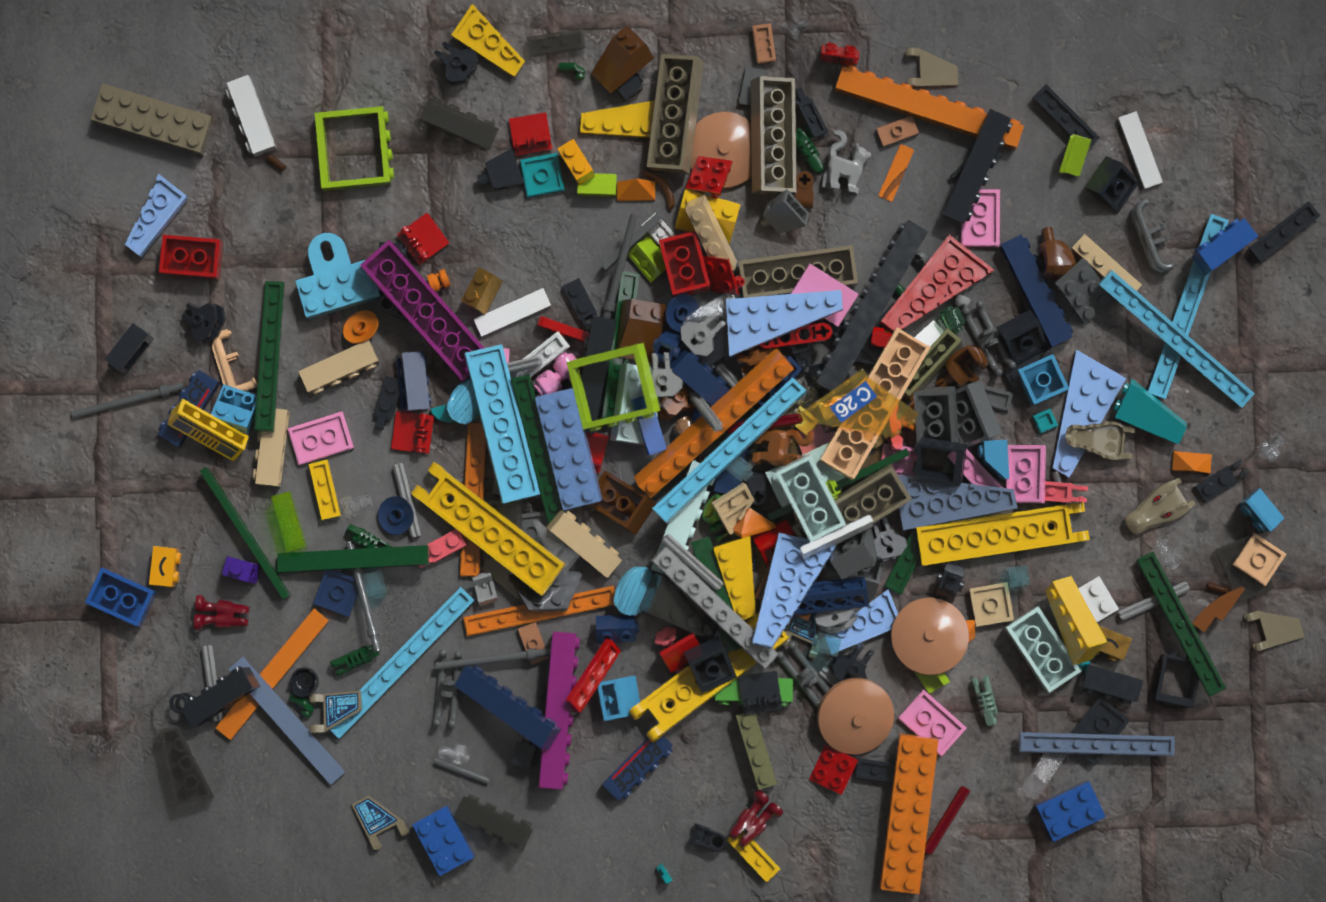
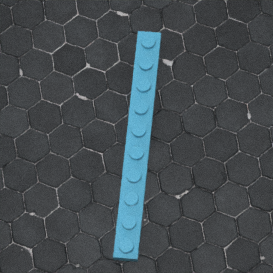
M1210 214L1199 246L1206 241L1211 243L1209 239L1219 231L1223 230L1225 232V227L1228 225L1229 220ZM1195 261L1192 263L1172 320L1187 335H1189L1210 273L1205 275ZM1164 342L1147 390L1153 396L1164 400L1167 397L1181 355L1166 342Z
M1110 270L1098 285L1241 408L1255 394L1113 270Z
M791 378L652 508L653 511L667 524L807 393L806 390L794 378Z
M460 587L359 690L362 693V711L332 728L331 731L340 739L475 600Z

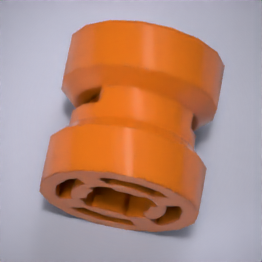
M445 269L439 270L437 274L431 273L427 275L429 284L435 292H438L443 287H451Z

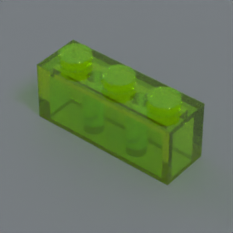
M288 491L271 496L287 552L290 553L307 548V540L293 493Z

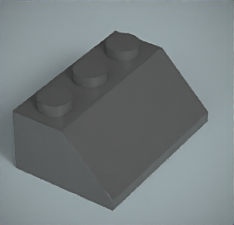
M981 380L955 390L959 443L967 444L968 448L1002 434Z
M955 386L934 387L913 392L917 443H919L921 437L959 443Z
M831 556L821 570L818 582L841 579L830 562ZM884 562L875 563L873 567L867 570L864 568L852 577H865L869 599L874 600Z

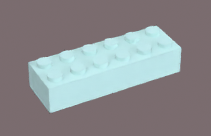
M692 461V464H691V466H690V469H689V471H688L687 476H688L700 463H698V462H696V461ZM708 485L669 521L664 536L666 534L671 535L686 550L689 547L685 545L687 539L692 540L696 529L692 527L694 521H699L703 511L699 509L701 503L705 504L709 492L706 491ZM661 542L658 552L663 548V546H664V547H667V546H665V545ZM654 564L652 565L651 570L665 575L658 567H656Z

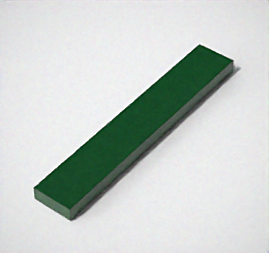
M710 537L691 542L695 558L723 582V585L719 590H715L706 581L703 580V582L733 610ZM718 626L726 652L729 653L741 649Z

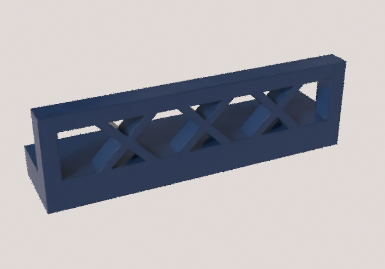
M865 577L814 582L802 600L806 605L802 608H797L794 615L868 607ZM863 595L864 601L852 600L855 596ZM836 598L844 599L842 603L836 604L833 602ZM817 600H823L825 602L823 605L820 606L813 604Z

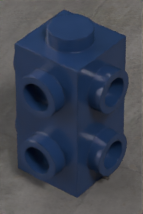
M669 327L665 333H661L659 339H655L652 349H654L653 354H657L658 361L664 363V353H669V361L671 363L674 359H677L678 355L687 345L682 341L681 332L674 331Z
M634 615L596 616L597 643H603L605 639H610L613 642L636 641L635 633H639V622H635Z

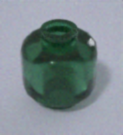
M951 305L939 312L940 315L937 317V321L943 332L947 328L954 334L963 330L961 326L965 324L966 320L958 307Z

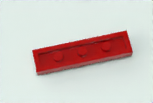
M605 639L566 698V702L575 712L581 713L621 652L610 639Z

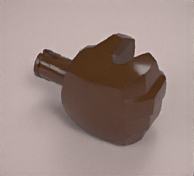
M1045 227L1041 231L1043 243L1036 249L1039 258L1045 260L1046 269L1042 277L1047 278V280H1059L1076 265V262L1068 245L1061 240H1055L1053 228Z
M967 345L956 351L945 364L948 373L936 381L935 384L939 387H949L956 382L963 387L969 380L972 382L979 381L980 378L972 371L971 364L975 363L983 370L987 367L988 360L983 350Z

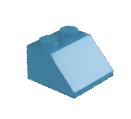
M1053 354L1018 369L1024 392L1031 407L1069 389Z
M992 440L980 443V446L977 447V457L981 458V463L1001 481L1009 479L1007 440Z

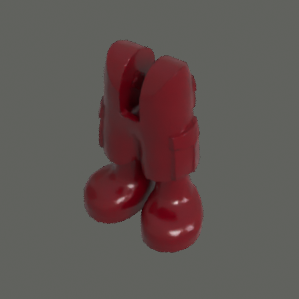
M197 595L195 611L217 612V616L195 614L194 630L200 631L209 624H215L217 629L248 626L249 619L234 618V613H249L250 607L226 600H219L217 604L206 601L203 595Z
M758 789L753 793L754 801L751 808L742 811L737 818L736 824L729 832V836L734 840L742 833L743 829L747 830L738 842L742 848L746 847L755 837L760 836L766 829L765 822L773 817L780 818L784 814L778 805L771 802L757 818L756 814L769 801L768 796Z

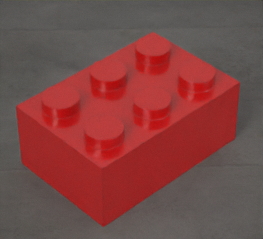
M696 231L660 239L659 246L672 296L681 294L693 295L709 291L710 283Z
M163 234L159 273L166 276L220 280L223 242L220 239Z

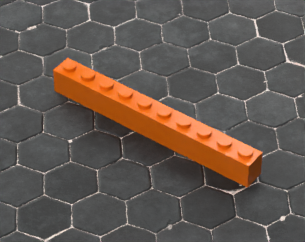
M847 65V67H842L835 88L836 92L976 138L987 116V113H984V110L981 108L973 107L972 109L966 107V104L963 102L955 101L954 103L948 101V98L942 95L935 97L930 95V92L927 90L919 89L917 91L911 89V85L905 83L899 85L893 83L894 80L883 77L881 79L875 77L876 74L869 71L862 73L857 71L858 68ZM1011 119L1010 122L1013 125L1009 133H1005L1002 138L1005 141L1003 147L1016 150L1024 125H1021V122Z
M777 348L773 350L710 407L722 422L723 429L717 432L713 431L703 416H700L668 445L666 450L658 454L634 476L638 486L652 498L794 369L790 362Z

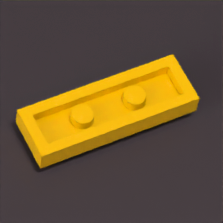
M323 460L309 464L321 519L326 520L341 516L329 461Z
M744 829L734 840L731 837L726 839L765 882H768L780 870L777 864L754 840L744 848L738 844L746 833Z

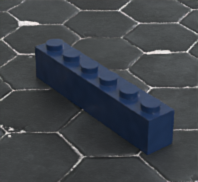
M1021 234L1002 243L999 248L1031 312L1040 322L1046 342L1051 349L1073 337V329L1069 323L1065 322L1063 318L1065 313L1061 306H1057L1054 300L1056 295L1053 289H1049L1046 284L1048 282L1047 278L1042 277L1043 271L1040 272L1037 266L1039 261L1036 255H1032L1029 250L1031 246L1026 237L1023 238Z
M479 666L464 667L454 685L541 749L551 748L561 731V728L556 725V721L549 717L545 718L541 715L542 712L539 709L527 705V701L524 698L513 695V691L510 688L499 685L496 678L485 675L483 673L484 670Z

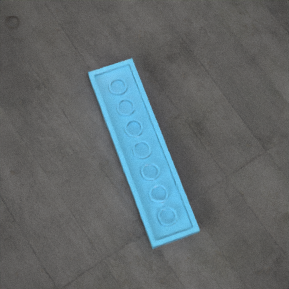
M502 344L464 353L501 503L539 495L540 492Z

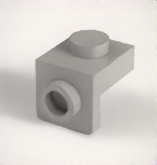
M481 573L472 578L480 606L498 601L491 573Z

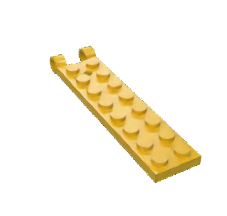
M433 462L428 471L439 479L435 487L429 494L424 488L416 485L411 494L537 593L544 596L566 564L450 475L442 466ZM450 495L454 498L451 503L447 500Z
M1080 502L916 527L921 566L1090 540L1088 531L1072 533L1069 516L1072 513L1085 512L1084 503ZM1049 523L1054 524L1053 530L1048 529L1047 525Z
M760 612L746 622L754 631H756ZM784 631L773 646L774 650L789 640ZM742 648L727 653L737 678L757 664ZM687 666L640 703L632 707L629 713L634 720L644 715L647 710L652 713L659 724L646 735L653 743L737 678L701 693L689 666ZM667 702H672L674 704L673 707L667 708Z

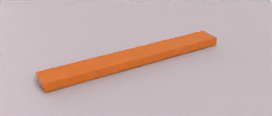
M468 423L465 486L484 500L487 443L482 424ZM463 535L468 546L461 549L460 576L476 577L480 574L481 548Z
M614 586L576 593L567 611L529 613L524 605L466 616L463 617L467 636L613 606L615 588Z
M315 608L260 673L261 677L272 689H274L329 622ZM251 694L247 695L235 703L217 725L216 729L231 740L260 706Z

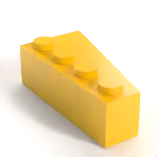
M750 536L713 547L734 612L742 620L756 616Z
M1072 576L1053 581L1045 592L1071 662L1074 666L1090 661L1107 643V640Z

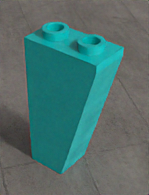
M1130 379L1129 384L1125 383L1121 394H1123L1121 401L1117 400L1113 408L1115 418L1179 444L1187 429V423L1135 380Z

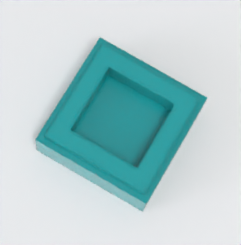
M1050 408L1032 416L1040 434L1058 426Z

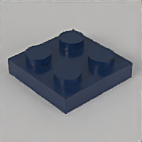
M335 570L325 571L313 604L350 617L358 596L355 578Z

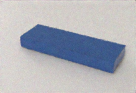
M644 396L630 400L633 411L647 408ZM656 412L654 417L643 419V416L636 417L647 455L666 450L667 447Z

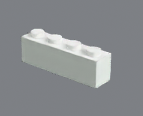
M249 75L227 82L228 89H226L229 100L233 99L235 106L232 109L236 118L239 117L242 124H239L242 135L246 134L248 141L245 144L248 152H252L256 157L277 149Z

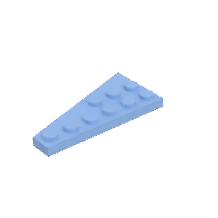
M834 290L726 299L729 356L733 357L759 344L769 342L795 329L807 326L814 321L843 311L842 291Z
M1075 350L1069 389L1067 390L1063 418L1052 469L1070 478L1085 450L1069 446L1066 443L1065 434L1067 428L1070 425L1100 424L1126 380L1125 377L1078 350Z
M779 533L753 645L773 648L835 550L836 545L803 560L800 548L810 543V540Z

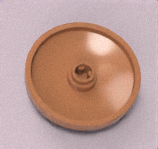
M717 112L701 119L695 128L691 170L693 171L698 156L732 160L731 171L728 173L727 181L723 188H733L748 181L752 177L751 122L743 116L731 112Z
M922 598L909 603L899 612L892 626L891 642L897 658L905 667L922 675H938L951 670L961 661L968 647L969 631L963 615L955 606L938 598Z
M851 678L835 684L823 696L817 711L818 728L823 738L831 747L846 754H862L873 750L887 738L894 722V708L888 694L877 683L863 678Z

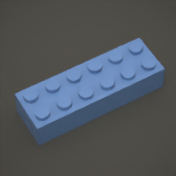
M573 388L535 397L563 510L601 501L602 495L586 431L582 427Z

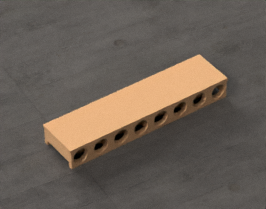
M895 328L865 380L877 397L839 424L821 455L820 462L851 480L856 477L931 346L922 343L900 328Z

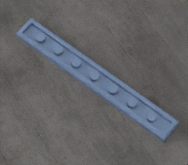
M244 656L229 668L231 672L239 666L242 668L250 667L260 685L258 689L250 693L251 696L330 785L345 773V770Z
M1019 732V752L1174 756L1175 736Z

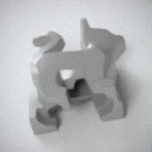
M835 130L833 135L839 137V142L831 145L828 151L829 159L827 170L823 176L822 187L839 190L840 184L838 179L840 177L848 178V192L858 194L859 189L856 185L862 174L863 164L871 158V153L865 148L859 147V144L856 143L852 151V161L838 157L836 151L845 146L847 136L843 131Z

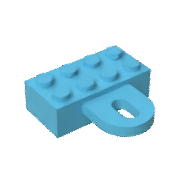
M322 233L311 241L308 248V256L314 275L295 280L305 316L308 320L381 298L379 288L359 267L365 260L351 264L346 245L339 236L332 233ZM324 242L331 243L334 258L331 261H325L323 258L321 245Z

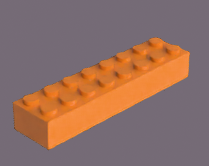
M898 733L879 884L882 890L913 894L920 893L939 743L937 738Z

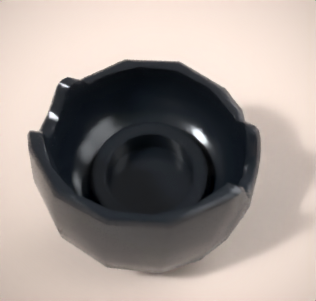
M301 667L292 673L289 683L294 695L306 697L312 695L317 690L319 677L310 667Z

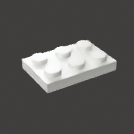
M1100 576L1078 588L1096 622L1119 610Z

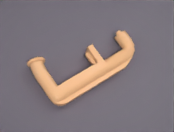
M228 329L222 330L219 337L213 340L212 350L223 384L246 392L258 387V382L255 378L236 386L229 361L237 359L236 357L239 355L238 352L225 354L221 340L230 337L231 331H228Z

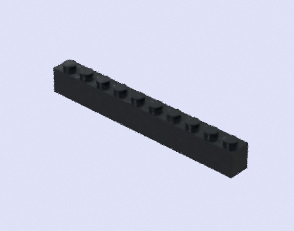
M910 220L904 224L901 223L897 228L896 233L898 235L895 240L892 239L887 246L888 253L880 258L877 264L880 267L877 272L873 271L868 281L870 284L868 288L864 287L859 297L861 300L859 304L855 303L850 311V314H852L851 318L843 323L841 327L843 332L840 337L836 336L831 345L834 348L831 353L827 352L822 360L824 363L822 369H818L813 376L815 380L813 386L830 396L837 394L928 233L927 230Z

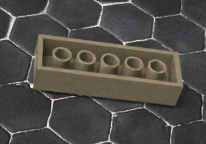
M661 54L647 167L652 171L690 174L704 61L698 56Z
M759 76L751 80L752 194L779 195L786 189L791 194L796 193L795 78Z
M103 83L91 116V120L95 124L204 156L215 121L210 115Z
M853 245L738 261L739 275L745 280V284L741 287L743 298L790 294L809 263L847 287L857 286L858 278Z
M892 464L854 485L834 499L846 525L867 515L871 516L874 523L912 500L911 495ZM798 519L793 522L792 528L797 536L809 539L800 520Z

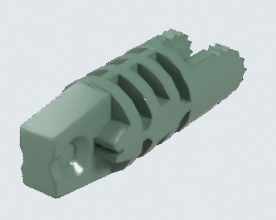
M983 676L985 687L983 692L981 691L979 680L973 678L972 683L981 717H985L987 726L997 724L995 714H998L989 676Z

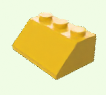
M685 189L675 229L685 232L695 231L685 209L689 201L705 194ZM705 195L730 244L741 204L720 198L714 199L709 195Z

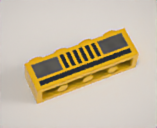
M184 399L171 411L167 425L232 461L244 451L249 437Z

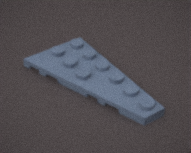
M898 474L912 498L911 501L899 507L903 531L1017 509L1014 489L961 483V486L915 480L914 476Z

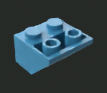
M223 384L211 415L248 435L256 414L257 395Z
M1260 488L1254 490L1239 503L1241 506L1240 511L1246 517L1249 516L1252 519V525L1258 532H1271L1284 519Z
M635 675L602 681L598 686L604 721L631 716L629 713L630 709L640 703Z

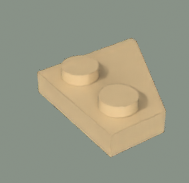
M743 482L712 502L716 513L730 535L734 532L733 528L738 520H742L746 510L750 508L754 498L747 485Z

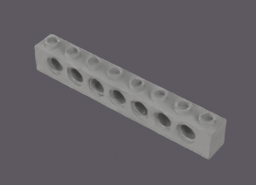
M663 546L650 560L761 667L766 668L775 659L778 653L773 648L753 645L755 631L667 547Z

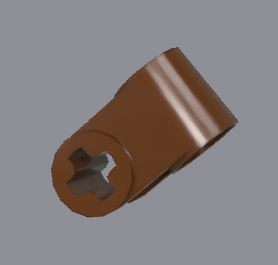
M803 171L797 175L794 197L804 208L813 209V176L811 173ZM803 176H806V179L810 181L806 185L799 181Z

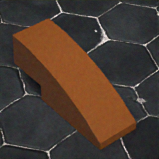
M1241 586L1219 596L1198 614L1192 624L1205 632L1215 617L1223 621L1245 588Z

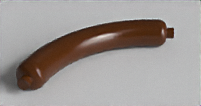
M644 171L646 177L653 179L662 187L666 194L667 206L672 210L675 206V200L668 182L654 171Z

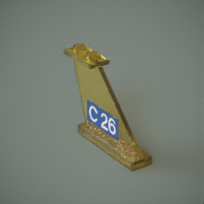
M862 369L798 416L805 422L884 434L885 438L889 436L894 438L901 433L900 428L905 424L909 427L917 421L915 417L919 413L867 377V374Z

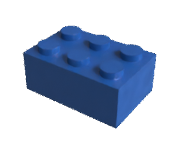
M1237 218L1225 227L1226 232L1223 230L1219 231L1209 239L1211 243L1206 241L1194 250L1196 254L1192 256V259L1205 275L1258 237L1245 218L1241 221Z
M101 567L85 603L137 627H142L157 591Z
M1089 781L1077 784L1034 805L1050 840L1053 842L1106 817Z
M448 805L412 824L439 876L475 857Z

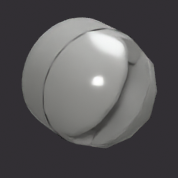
M957 294L955 298L957 308L961 305V310L970 305V298Z

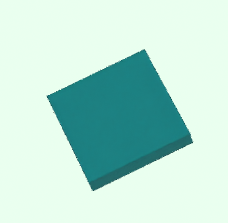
M558 153L520 160L527 198L565 191Z

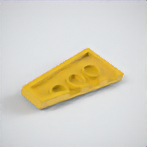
M472 4L451 36L515 78L525 64V60Z
M655 100L581 113L580 133L650 138Z

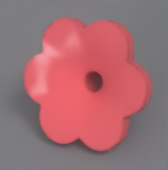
M665 627L662 631L657 632L655 644L662 646L673 645V641L676 638V629Z

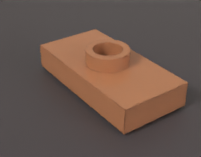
M771 23L752 26L757 64L776 62Z
M913 116L876 129L883 147L919 134Z
M536 622L518 629L526 651L531 648H535V650L546 649ZM549 656L537 657L536 660H530V663L533 665L548 659Z

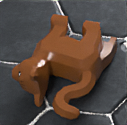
M769 428L755 441L757 445L768 443L767 451L753 453L752 462L757 465H763L764 462H767L774 466H785L803 457L794 453L787 454L790 438L793 437L798 445L805 447L813 441V433L809 431L806 439H803L800 433L793 429L775 430Z

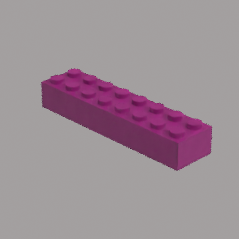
M387 240L362 262L359 267L460 381H464L469 376L464 353L484 349V347L394 244Z
M553 632L545 718L549 717L556 721V725L561 728V731L550 749H542L539 783L541 788L563 789L564 785L568 784L569 773H565V767L570 764V753H567V746H571L572 734H568L569 727L573 726L574 715H570L571 706L566 702V698L577 683V676L573 675L574 669H578L579 657H575L576 649H580V638H577L575 633Z

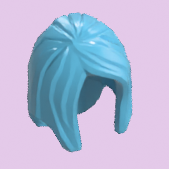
M470 378L463 381L453 390L446 405L449 416L457 423L464 425L479 417Z
M632 567L622 576L616 587L613 599L614 605L621 613L637 615L649 604L655 588V578L652 572L647 567Z

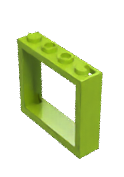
M383 106L314 113L321 188L323 191L392 185L391 179H394V168H390V160H393L392 149H388L391 134L390 130L386 129L389 117L388 111H385ZM378 114L384 177L330 182L325 119Z
M644 343L566 362L583 429L590 428V431L602 429L601 425L607 424L608 427L619 425V421L622 420L629 423L637 421L636 417L643 416V419L654 417L655 412L660 411ZM634 353L647 408L592 421L579 367Z

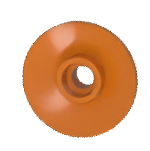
M362 310L353 314L346 321L343 328L345 339L353 344H360L369 340L378 328L377 316L369 310Z

